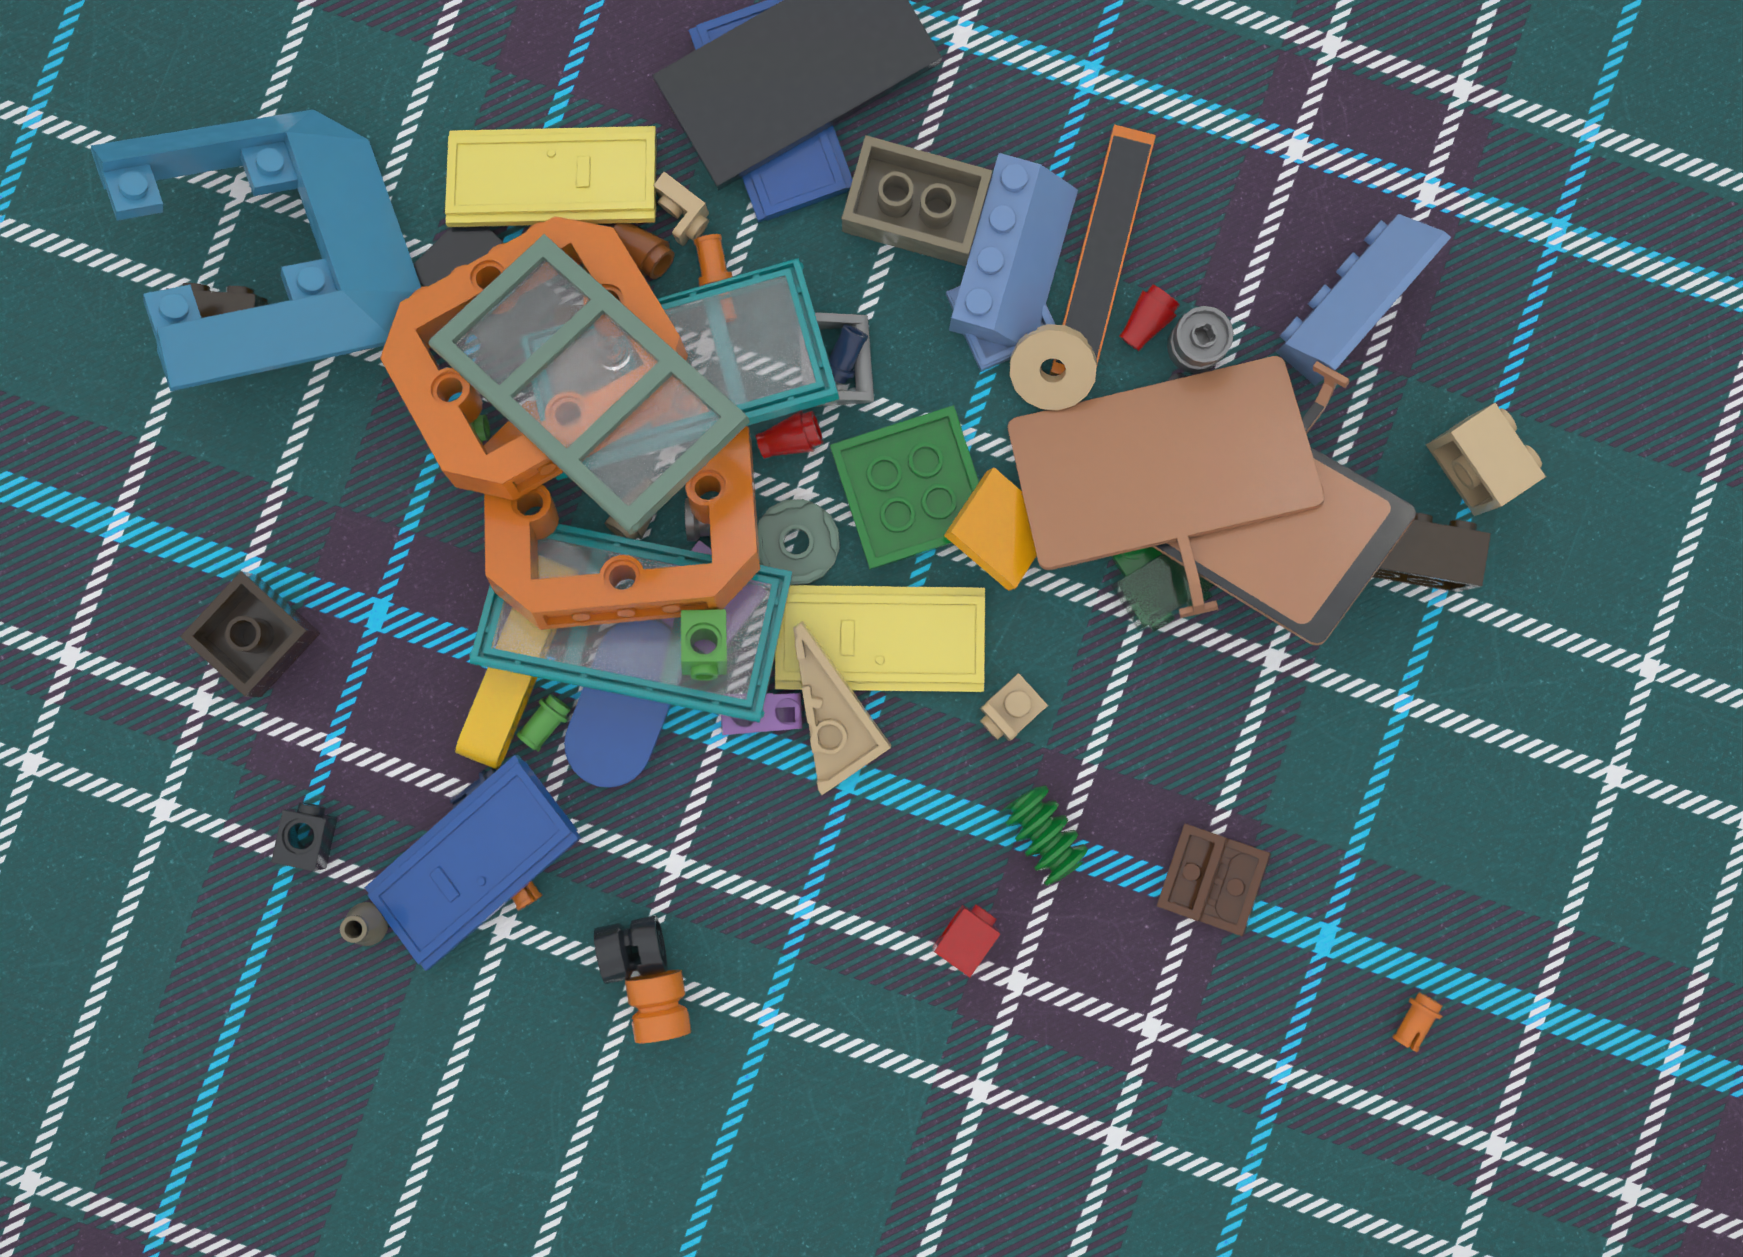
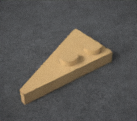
M802 621L793 628L795 648L800 667L805 711L817 774L818 791L823 795L889 750L891 744Z

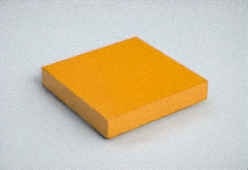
M996 468L989 469L944 536L1004 588L1010 591L1017 588L1037 554L1022 491Z

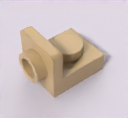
M663 172L653 185L660 197L657 203L677 219L681 214L684 215L672 232L675 240L684 246L689 239L694 241L704 232L709 223V220L706 218L709 215V211L705 202L667 173Z
M1018 673L979 708L985 714L980 722L997 740L1004 735L1008 741H1011L1017 736V733L1048 705Z

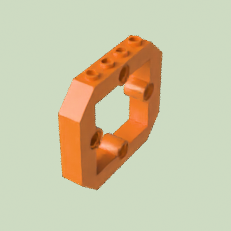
M554 216L545 222L532 225L524 234L515 239L496 245L488 254L470 264L455 268L450 275L436 283L417 289L409 298L400 302L380 359L441 470L456 488L516 500L563 473L524 434L487 453L471 425L482 411L483 402L481 395L453 368L440 369L429 350L431 348L429 340L543 234L578 265L581 264L588 274L682 358L687 360L688 354L680 335L614 228ZM546 264L492 315L509 313L517 306L520 297L560 275ZM584 298L583 304L585 306L589 301ZM604 315L593 323L595 330L600 336L607 339L626 337L642 367L586 399L576 393H564L558 395L549 403L546 409V421L541 425L566 448L657 364ZM672 376L666 380L583 460L590 458L620 439L627 437L669 413L679 382ZM462 392L459 398L448 402L452 395ZM581 418L577 425L565 428V425L571 419Z
M678 386L671 411L653 421L652 426L655 429L707 414L711 411L683 386ZM595 393L588 394V395L584 396L583 398L586 399V398H588L589 396H591V395H593V394H595ZM537 402L526 403L523 408L542 424ZM581 418L571 419L567 422L565 428L577 425ZM508 421L484 445L487 453H490L523 433ZM745 426L685 486L692 514L698 521L710 524L712 563L643 569V566L637 559L629 555H618L607 560L600 569V573L539 579L538 540L551 535L557 528L559 521L558 512L550 492L544 485H540L516 500L484 494L485 575L494 593L540 630L681 617V610L724 609L760 570L752 442L749 426ZM709 491H715L719 493L718 496H716L713 499L706 500L700 498L704 493ZM542 507L534 515H524L530 508ZM632 579L635 581L627 589L620 590L615 588L622 580Z

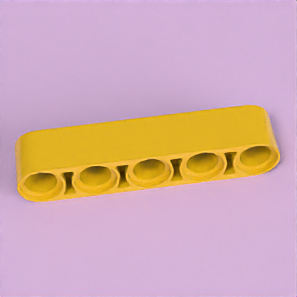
M538 555L539 579L579 575V572ZM512 608L496 649L546 659L558 628L540 630ZM488 667L459 736L455 750L456 754L497 770L506 756L538 677Z

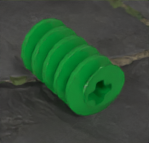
M1044 785L1027 791L1007 804L999 812L1011 809L1013 813L1005 824L1007 827L1021 824L1022 829L1015 839L1017 842L1027 839L1032 841L1025 851V855H1041V859L1034 869L1036 871L1050 869L1051 873L1044 881V884L1049 886L1081 866L1084 862L1081 860L1088 849L1084 844L1071 847L1078 833L1075 830L1061 832L1067 824L1068 818L1066 815L1052 817L1059 804L1056 800L1042 803V800L1049 792L1048 787Z

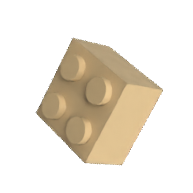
M1496 403L1468 416L1426 444L1474 516L1502 507L1546 477L1540 469L1542 462L1533 448L1523 444L1515 432L1517 426L1514 419L1505 409H1499Z

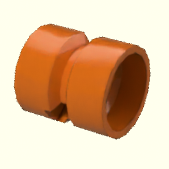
M667 970L666 972L647 976L638 975L625 980L628 1003L630 1006L638 1008V1012L632 1016L635 1043L665 1041L685 1036L692 1032L689 1012L685 1006L680 1005L678 1002L686 994L682 970Z

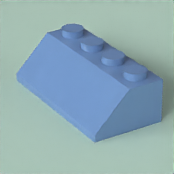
M1002 153L998 154L952 313L949 331L963 335L965 333L975 335L978 339L1006 347H1015L1018 340L1026 333L1028 335L1030 332L1037 330L1041 323L1043 306L1046 305L1078 189L1041 164Z
M1400 214L1388 225L1380 220L1364 238V241L1369 246L1359 257L1352 252L1336 270V273L1341 278L1333 288L1330 289L1325 284L1308 302V305L1313 310L1305 320L1302 321L1296 317L1280 334L1279 337L1285 342L1276 353L1313 385H1317L1324 379V376L1313 371V365L1316 361L1335 371L1451 237L1445 231Z

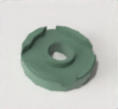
M804 499L784 500L770 507L759 520L757 527L760 565L792 571L790 585H808L821 579L835 564L840 549L839 531L832 516L819 505ZM799 530L808 536L809 546L805 552L791 554L786 550L784 540L792 531Z

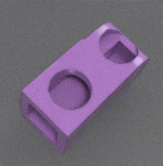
M767 693L763 707L765 714L760 723L721 715L722 735L802 729L801 694L773 695V693ZM747 694L725 695L745 700L747 698Z

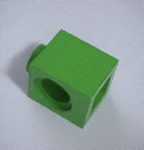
M726 609L681 610L682 675H691L692 679L698 681L714 680L718 678V675H727ZM705 639L713 642L716 648L711 653L699 654L692 649V646L695 642Z

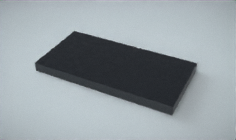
M783 0L656 72L652 77L719 191L941 64L942 56L908 0Z

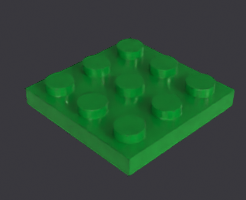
M954 405L830 445L869 570L953 544L944 535L979 483Z

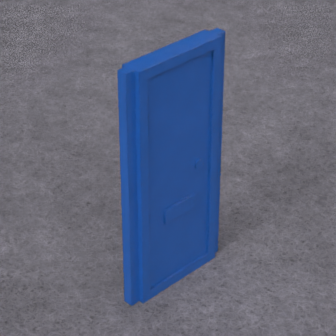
M766 0L696 25V27L689 29L695 50L783 0ZM833 125L742 177L758 223L846 193L850 190L853 181Z
M514 755L364 888L369 893L368 897L418 965L421 964L424 970L427 971L578 842L581 836L529 765L519 755Z

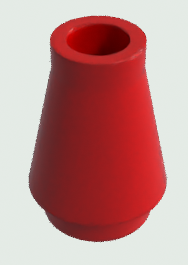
M1152 284L1147 292L1142 290L1129 320L1119 337L1140 352L1149 340L1177 317L1174 312L1180 304L1165 291Z
M798 411L768 430L756 434L757 444L764 459L778 455L814 452L816 446L823 444L822 432L813 411L804 414L802 411Z

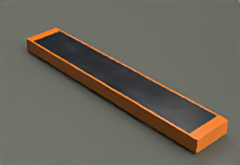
M1115 124L1111 132L1062 324L1080 332L1088 340V344L1094 350L1097 364L1156 137L1154 134ZM1053 359L1049 375H1060L1065 371V365L1060 360Z

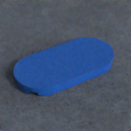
M653 620L622 622L612 628L604 637L591 668L660 682L672 631ZM681 668V672H680V676H679V680H678L677 686L680 685V682H681L682 677H683V675H682V668ZM583 687L565 735V753L571 768L581 779L599 787H616L630 782L647 767L671 705Z

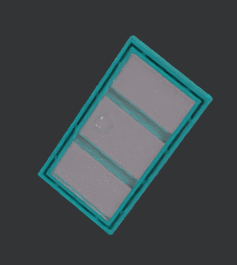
M799 258L657 298L681 337L688 354L686 361L748 416L750 423L746 426L839 400L832 370L803 275L804 266L799 261ZM592 324L532 380L541 423L546 421V409L549 403L558 395L576 393L586 399L642 367L626 337L607 339L602 337ZM562 326L522 337L521 346L525 352L526 360ZM679 383L670 412L606 447L590 458L583 460L582 463L592 471L698 440L719 418ZM581 418L571 419L567 422L565 428L577 425ZM564 472L556 476L557 480L568 478Z
M558 524L555 531L547 538L538 540L539 579L600 573V569L607 560L618 555H629L637 559L643 566V569L712 563V555L562 524ZM760 565V570L726 605L724 609H726L727 675H718V678L714 680L698 681L692 679L691 675H682L681 617L540 630L494 593L491 585L488 589L474 645L469 654L470 664L760 723L765 714L763 707L791 584L792 571ZM632 579L622 580L615 588L620 590L627 589L635 581ZM705 639L695 642L692 646V649L699 654L711 653L716 648L713 642Z

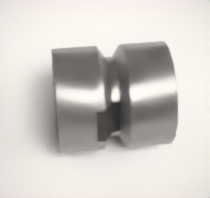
M1208 306L1196 307L1184 314L1168 338L1167 349L1169 357L1175 366L1184 372L1194 374L1206 372L1215 366L1232 345L1234 332L1230 320L1217 308Z

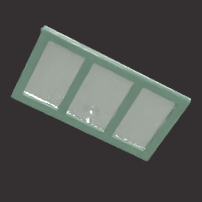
M545 234L429 340V346L630 535L638 531L750 423L748 416Z

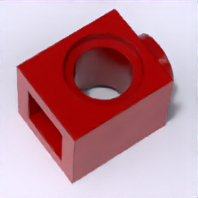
M962 904L933 945V951L965 975L971 977L1001 934L993 926L997 919L977 904H975L972 910Z

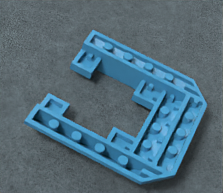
M314 109L91 145V152L103 188L107 190L117 221L163 212V202L156 180L243 166L253 196L298 189L322 258L281 267V278L289 301L201 318L191 285L144 293L143 302L157 341V352L170 392L384 346L400 302L409 298L417 289L421 288L369 140Z

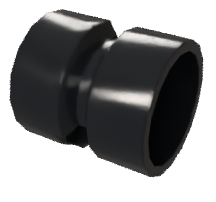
M657 915L634 919L628 928H624L621 923L594 928L595 952L600 974L605 984L628 980L634 971H638L641 976L667 971L666 947ZM631 946H638L639 951L632 953Z

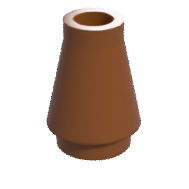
M617 223L613 227L643 276L657 279L669 269L675 254L670 249L668 241L632 223Z

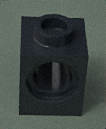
M299 802L298 809L283 810L271 862L314 872L326 869L338 817L325 815L326 807L304 802ZM303 823L309 825L314 832V840L309 847L302 845L298 839V830Z

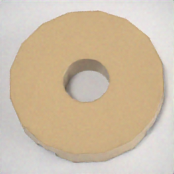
M1047 324L1037 327V330L1030 332L1028 335L1026 333L1018 340L1011 354L1010 378L1015 391L1027 403L1040 409L1062 410L1075 406L1088 395L1095 383L1097 358L1094 350L1088 344V340L1080 332L1066 325ZM1048 359H1058L1065 365L1066 369L1060 375L1051 376L1042 370L1041 365Z

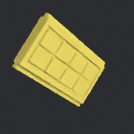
M656 127L449 131L445 201L447 227L523 226L545 222L554 216L592 224L655 223L656 190L653 185L656 182Z
M790 585L775 652V690H802L793 628L803 621L852 690L984 692L985 588Z

